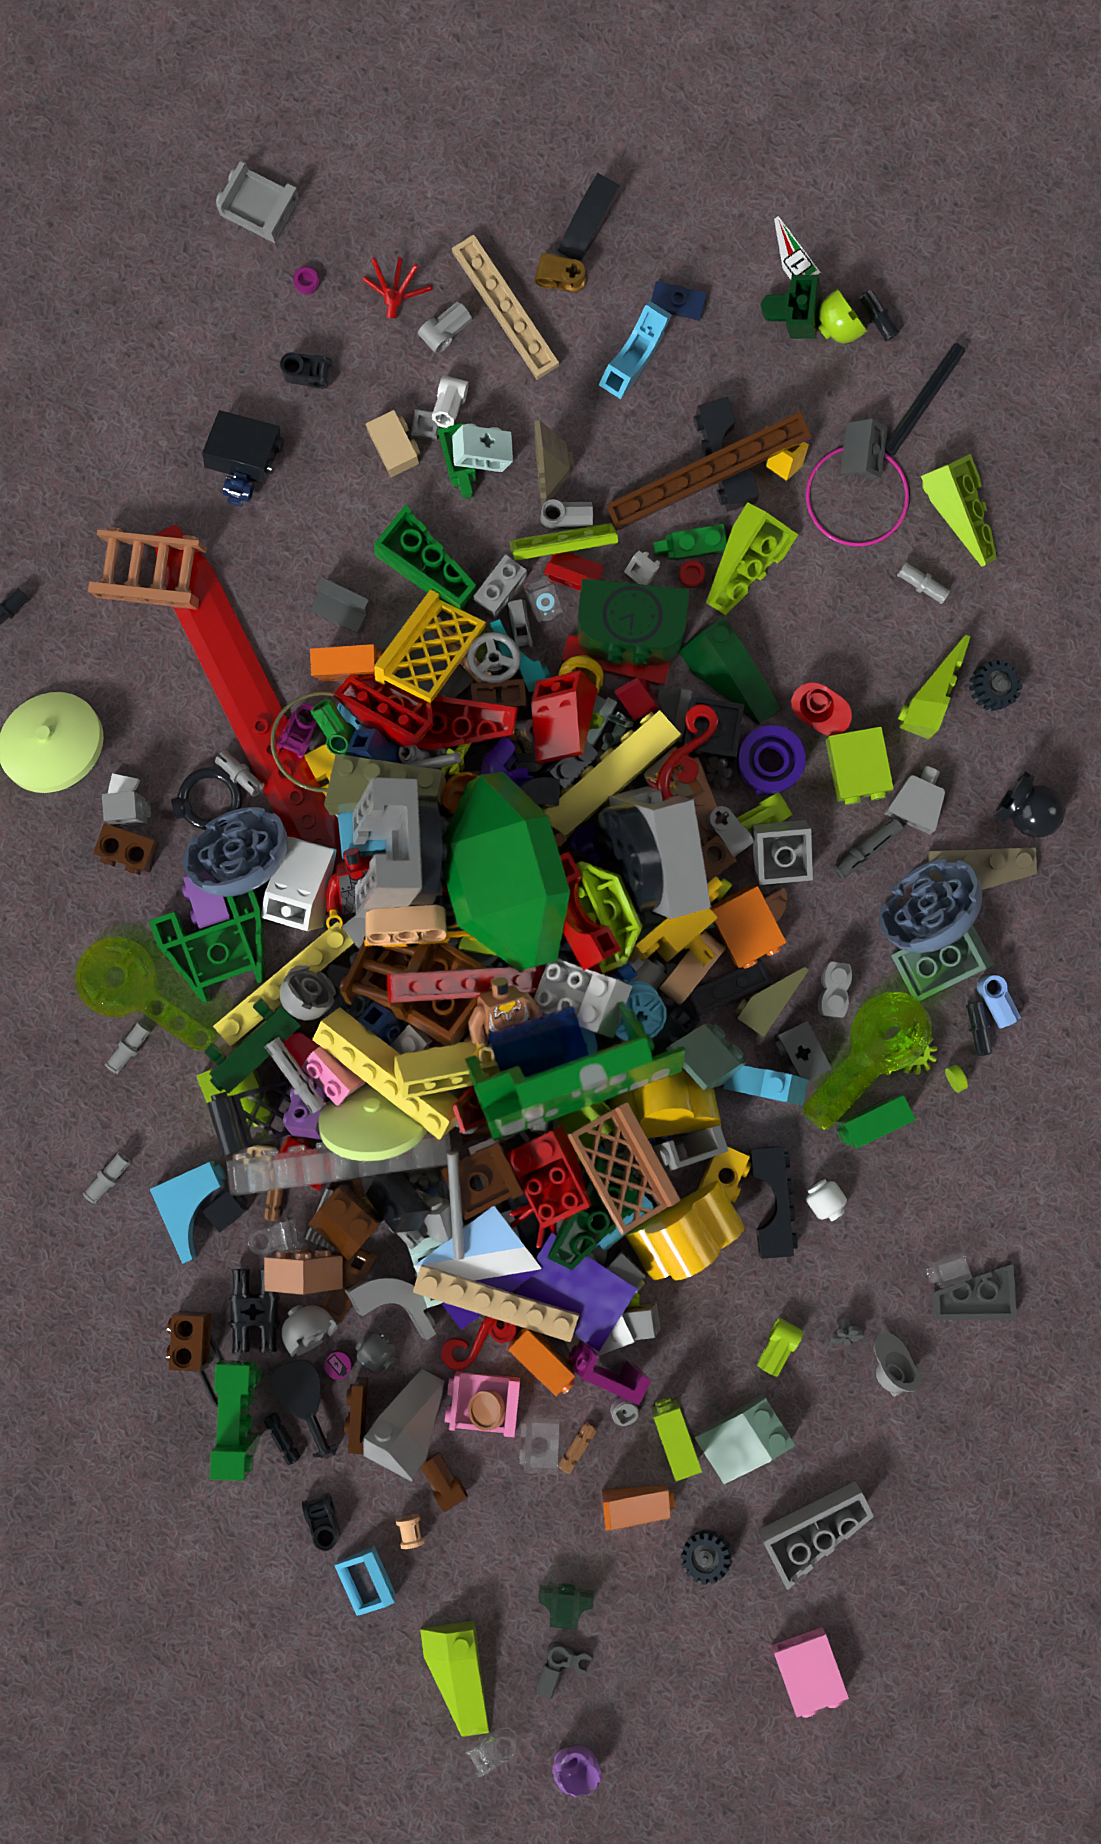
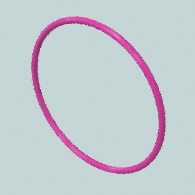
M843 447L833 450L816 464L808 479L806 503L813 522L827 537L848 546H868L886 539L900 526L906 515L909 505V488L902 469L885 452L884 457L897 469L905 488L904 509L895 526L885 535L875 540L848 542L831 535L817 521L810 503V487L813 477L821 464L834 454L843 451Z

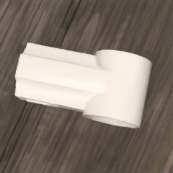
M442 375L438 388V399L432 413V420L438 426L447 428L450 425H454L460 405H464L469 386L468 381Z

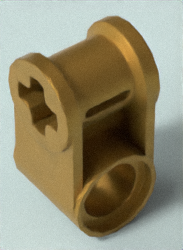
M547 253L541 254L534 282L542 288L579 292L586 284L585 267L576 259L558 257Z

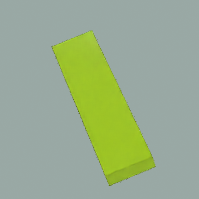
M613 523L515 539L509 542L514 561L618 543V535Z

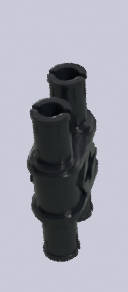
M233 1269V1294H230V1297H228V1300L231 1301L228 1325L232 1328V1353L240 1351V1342L241 1353L249 1352V1328L251 1326L260 1328L259 1352L266 1353L267 1341L268 1353L276 1352V1327H279L280 1320H278L279 1293L265 1291L264 1269H259L260 1293L257 1295L249 1293L250 1269ZM253 1304H255L256 1309L263 1311L259 1312L256 1317H253L252 1312L245 1311Z

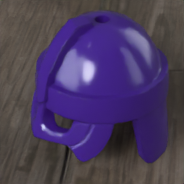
M507 736L501 737L492 750L483 757L484 761L481 766L480 775L504 772L514 783L534 779L531 776L532 772L528 773V769L517 768L510 771V768L517 760L515 746Z

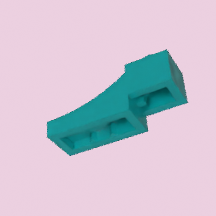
M500 619L490 623L492 632L507 635ZM496 641L502 656L513 659L509 647L503 642ZM520 651V666L514 675L520 673L521 678L524 679L529 697H532L536 681L551 678L547 666L542 667L539 660L533 662Z

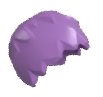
M576 1745L560 1750L554 1756L555 1762L552 1768L554 1780L565 1794L578 1797L580 1794L589 1795L590 1789L596 1790L599 1783L602 1781V1772L595 1754L583 1745Z

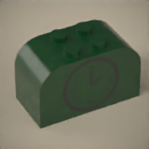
M582 578L577 624V639L581 649L588 656L598 660H605L606 663L611 665H620L622 662L632 663L633 666L638 668H645L648 665L657 666L671 662L678 655L682 646L687 619L689 589Z

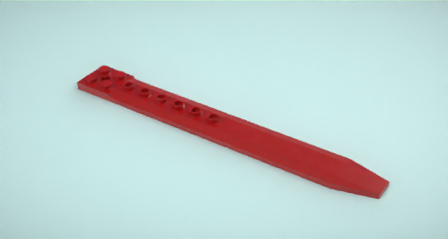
M175 524L153 536L183 539L185 534ZM155 547L156 556H157L158 547ZM169 549L164 579L166 590L175 591V588L178 587L184 550ZM194 551L189 590L199 599L198 610L180 607L173 608L257 779L264 783L263 791L274 813L281 819L287 837H294L336 849L333 874L337 873L336 865L345 862L341 854L338 820L335 815H330L324 806L326 797L323 792L311 791L298 786L289 780L277 766L271 750V733L274 722L283 709L211 564L200 552ZM284 714L278 723L275 733V749L278 759L283 768L293 778L308 786L321 788L304 756L299 758L296 753L284 747L281 749L277 747L279 738L288 723V719ZM326 908L325 916H328V915H330V913L327 912V908Z

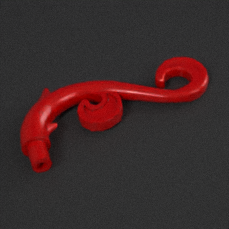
M698 704L691 707L685 717L686 725L693 734L698 733L695 727L696 719L698 717L707 718L709 720L707 731L674 751L662 765L657 777V783L649 782L652 788L661 790L662 801L674 797L670 791V778L677 766L682 765L684 767V772L675 773L681 783H693L698 776V764L687 755L706 742L717 729L718 716L715 710L708 705Z
M486 1316L479 1328L471 1352L465 1360L458 1361L453 1356V1351L456 1347L468 1348V1342L461 1338L446 1340L441 1348V1359L449 1369L461 1371L474 1362L488 1334L495 1341L505 1343L514 1338L517 1326L503 1321L504 1327L499 1328L497 1326L498 1319Z

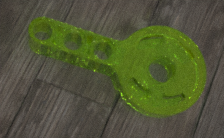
M108 937L93 943L81 955L75 970V985L81 1000L94 1012L108 1017H125L136 1012H142L194 1050L205 1051L212 1043L215 1044L216 1036L212 1029L159 992L157 988L156 964L151 954L141 944L123 937ZM140 957L143 959V961H144V963H145L147 969L145 968V966H144L142 960L140 959ZM112 967H120L125 975L123 983L118 987H111L106 980V974ZM109 999H110L111 1001H115V1002H126V1007H125V1003H113V1002H110ZM158 1000L164 1004V1010L160 1015H156L152 1009L153 1004ZM181 1015L185 1018L186 1025L182 1030L178 1031L174 1026V1020ZM200 1031H204L208 1037L207 1043L203 1046H199L196 1043V1035Z
M886 992L873 997L859 1009L853 1019L850 1030L852 1045L850 1055L808 1099L803 1107L805 1117L817 1128L826 1130L832 1127L880 1074L891 1075V1071L909 1066L922 1055L930 1041L932 1024L927 1010L916 998L903 992ZM900 1026L895 1037L885 1040V1033L890 1027Z

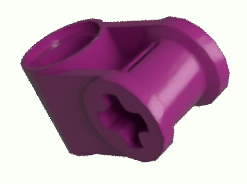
M302 704L291 715L277 743L278 748L284 747L296 753L299 758L304 756L317 723L310 712L313 708L312 705ZM300 715L308 720L307 724L299 719Z

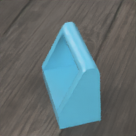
M374 1545L334 1564L357 1616L395 1603L397 1595ZM361 1562L365 1563L379 1594V1598L367 1604H363L347 1568Z

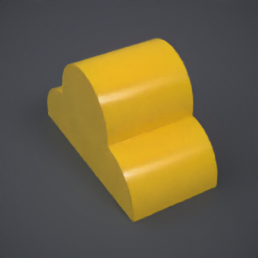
M683 1067L682 1072L607 1099L610 1109L628 1102L647 1139L705 1130L718 1125L721 1126L714 1087L703 1090Z
M718 1180L680 1199L681 1201L665 1208L625 1235L652 1280H659L670 1275L674 1280H681L697 1274L716 1260L720 1254V1249L732 1243L744 1231L745 1226Z

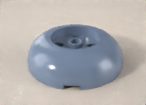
M260 807L236 809L205 825L207 830L198 838L194 836L191 839L183 855L184 871L198 889L215 896H237L260 887L277 872L287 852V833L281 819L275 813L270 814ZM221 820H227L225 821L227 824L223 827H220L221 824L218 825ZM207 871L208 874L214 877L216 882L207 880L198 873Z
M941 859L914 869L904 876L891 890L895 896L887 904L882 905L879 916L880 927L890 942L905 951L927 953L949 946L970 929L980 912L983 893L977 874L967 863L957 860V862H947L945 859ZM930 868H932V871L940 874L944 881L937 883L934 880L931 881ZM913 883L911 893L913 897L907 901L903 908L899 909L897 905L898 896H903L904 892L902 890L904 887Z

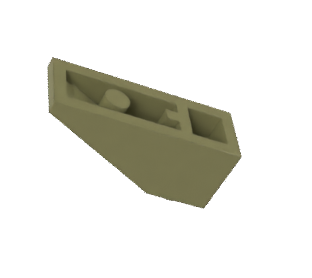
M803 967L752 995L748 1000L743 998L734 1011L738 1014L735 1020L760 1037H764L809 969Z

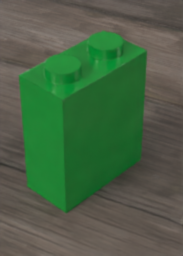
M894 1094L838 1121L837 1123L840 1128L836 1129V1132L843 1144L846 1143V1145L857 1149L916 1119L905 1096Z

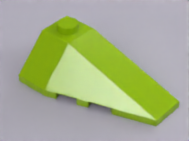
M971 454L922 475L923 489L929 496L930 501L981 567L997 559L991 528L989 525L984 524L983 521L984 512L987 511L985 502L979 501L977 489L981 488L982 485Z
M747 502L733 525L706 603L726 615L748 594V586L756 578L761 581L767 575L765 570L774 561L778 564L786 556L798 534L767 512Z
M965 635L908 705L903 704L898 715V719L901 720L899 728L927 739L939 731L950 701V697L946 695L950 694L956 683L957 677L954 675V672L959 670L963 662L971 636Z
M475 1621L420 1628L424 1659L461 1736L489 1733Z

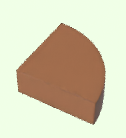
M785 888L764 898L776 922L782 917L787 906Z

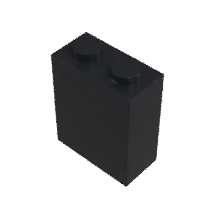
M219 410L202 451L204 468L233 476L235 472L247 474L248 480L265 484L268 475H273L276 454H280L283 449L284 438L281 437L280 426Z

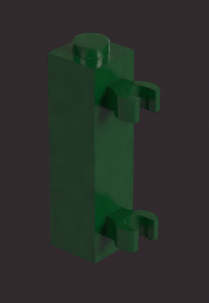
M260 998L253 1005V1008L265 1019L227 1056L214 1043L205 1050L204 1053L217 1064L210 1071L209 1075L212 1077L210 1082L220 1092L225 1090L229 1094L270 1055L267 1049H265L267 1044L280 1037L283 1043L301 1026V1022L289 1014L282 1004L273 1011Z

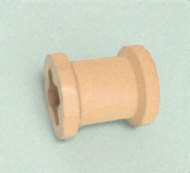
M419 1514L406 1515L396 1519V1524L400 1526L402 1536L401 1549L416 1548L424 1544V1537H421L418 1522L421 1520Z

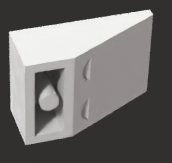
M287 837V852L283 863L270 878L266 888L261 918L304 931L322 928L326 913L325 891L333 874L337 850L294 837Z
M557 959L556 962L547 963L534 1000L538 1003L543 1013L614 1038L621 1019L618 1003L623 1001L626 1005L632 986L588 969L584 971L582 967Z

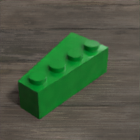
M405 504L374 543V555L426 593L431 589L440 594V600L464 611L474 598L476 585L455 560L449 557L444 551L443 546L438 541L436 542L424 524L417 520L412 514L411 509Z

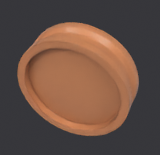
M492 1390L476 1393L469 1402L468 1413L470 1420L480 1430L485 1431L498 1428L504 1422L506 1416V1405L501 1395Z

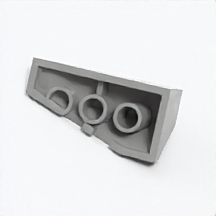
M421 1369L378 1417L364 1437V1456L412 1482L427 1459L445 1381Z

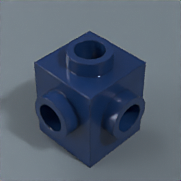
M375 1001L357 1019L359 1023L389 1046L405 1029L394 1013Z

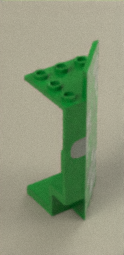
M621 1001L618 1003V1007L627 1034V1042L526 1079L519 1066L486 1078L476 1055L465 1058L493 1141L682 1072L685 1048L681 1046L652 1057L650 1051L654 1050V1045L649 1033L646 1034L641 1021H637L634 1010H628L624 1002Z

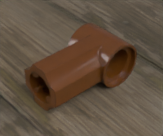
M440 1452L426 1459L421 1470L433 1488L434 1498L443 1512L448 1511L468 1498L463 1484L457 1476L454 1477Z

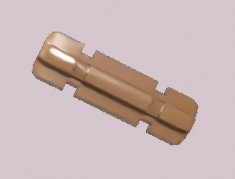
M273 1167L270 1170L269 1179H271V1182L268 1185L266 1200L268 1208H265L264 1218L271 1221H277L280 1218L281 1209H279V1206L282 1204L284 1189L282 1180H285L286 1172L277 1167Z
M588 1422L582 1425L580 1434L576 1435L567 1449L566 1457L563 1456L558 1466L562 1471L568 1474L573 1471L576 1466L575 1462L579 1461L588 1447L589 1439L592 1440L597 1432L595 1426Z

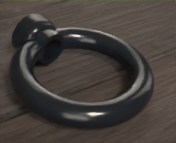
M201 768L185 778L180 786L178 797L171 799L176 819L185 818L194 827L207 830L205 825L212 820L198 817L192 811L189 801L191 788L195 783L205 778L218 779L229 788L231 805L227 812L241 809L242 793L239 784L234 783L230 779V775L219 768ZM221 820L218 825L221 824L220 827H223L227 824L225 822L227 820Z

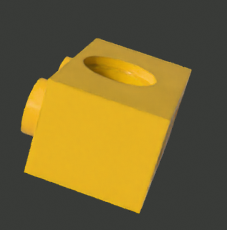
M727 1147L728 1152L711 1157L698 1190L718 1180L730 1202L735 1203L741 1190L737 1185L741 1176L746 1178L751 1163L748 1162L750 1156ZM723 1168H730L733 1174L732 1179L727 1183L721 1182L718 1178V1174Z

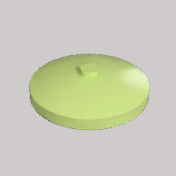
M50 692L33 697L15 709L0 732V764L5 773L17 785L26 790L50 793L68 788L85 777L100 756L104 739L101 721L91 706L75 695L64 692Z
M365 1083L349 1094L338 1106L329 1099L326 1105L323 1106L318 1120L323 1143L334 1153L359 1161H376L398 1156L417 1145L427 1132L423 1126L368 1083Z

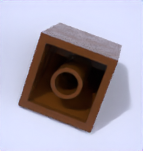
M344 1183L324 1202L308 1225L349 1261L384 1220L367 1202Z

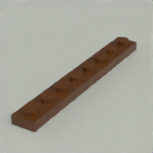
M800 411L606 504L616 529L620 530L811 439L812 436Z

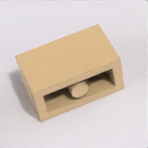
M392 410L366 423L368 433L390 477L419 464L417 455L421 453L415 440L409 441L405 433L409 429L403 416L398 418L395 411Z

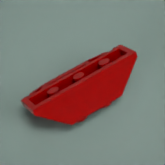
M358 674L350 675L333 693L334 697L362 725L369 729H377L383 737L400 747L418 744L434 725L432 703L389 682L383 685L375 681V674L363 676Z

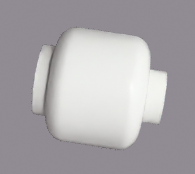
M823 1179L808 1189L809 1195L806 1201L818 1219L829 1217L833 1221L845 1213L842 1208L846 1205L847 1198L836 1182H827L826 1179Z

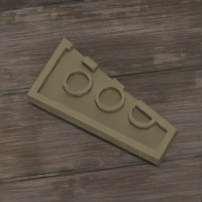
M1036 847L928 852V863L945 859L947 862H957V860L967 863L977 874L982 890L1037 874ZM930 868L931 881L934 880L936 883L944 881L940 874L932 871V868Z

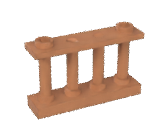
M108 527L107 530L97 529V535L108 542L103 577L99 579V582L89 581L88 592L102 599L198 610L199 599L191 593L189 584L194 551L205 553L207 551V547L199 541V538L190 535H184L183 539L126 533L116 527ZM119 543L133 545L128 581L124 585H117L113 581ZM144 546L158 547L153 584L149 588L140 587L141 585L138 584ZM169 549L184 550L179 584L175 591L166 590V587H164Z

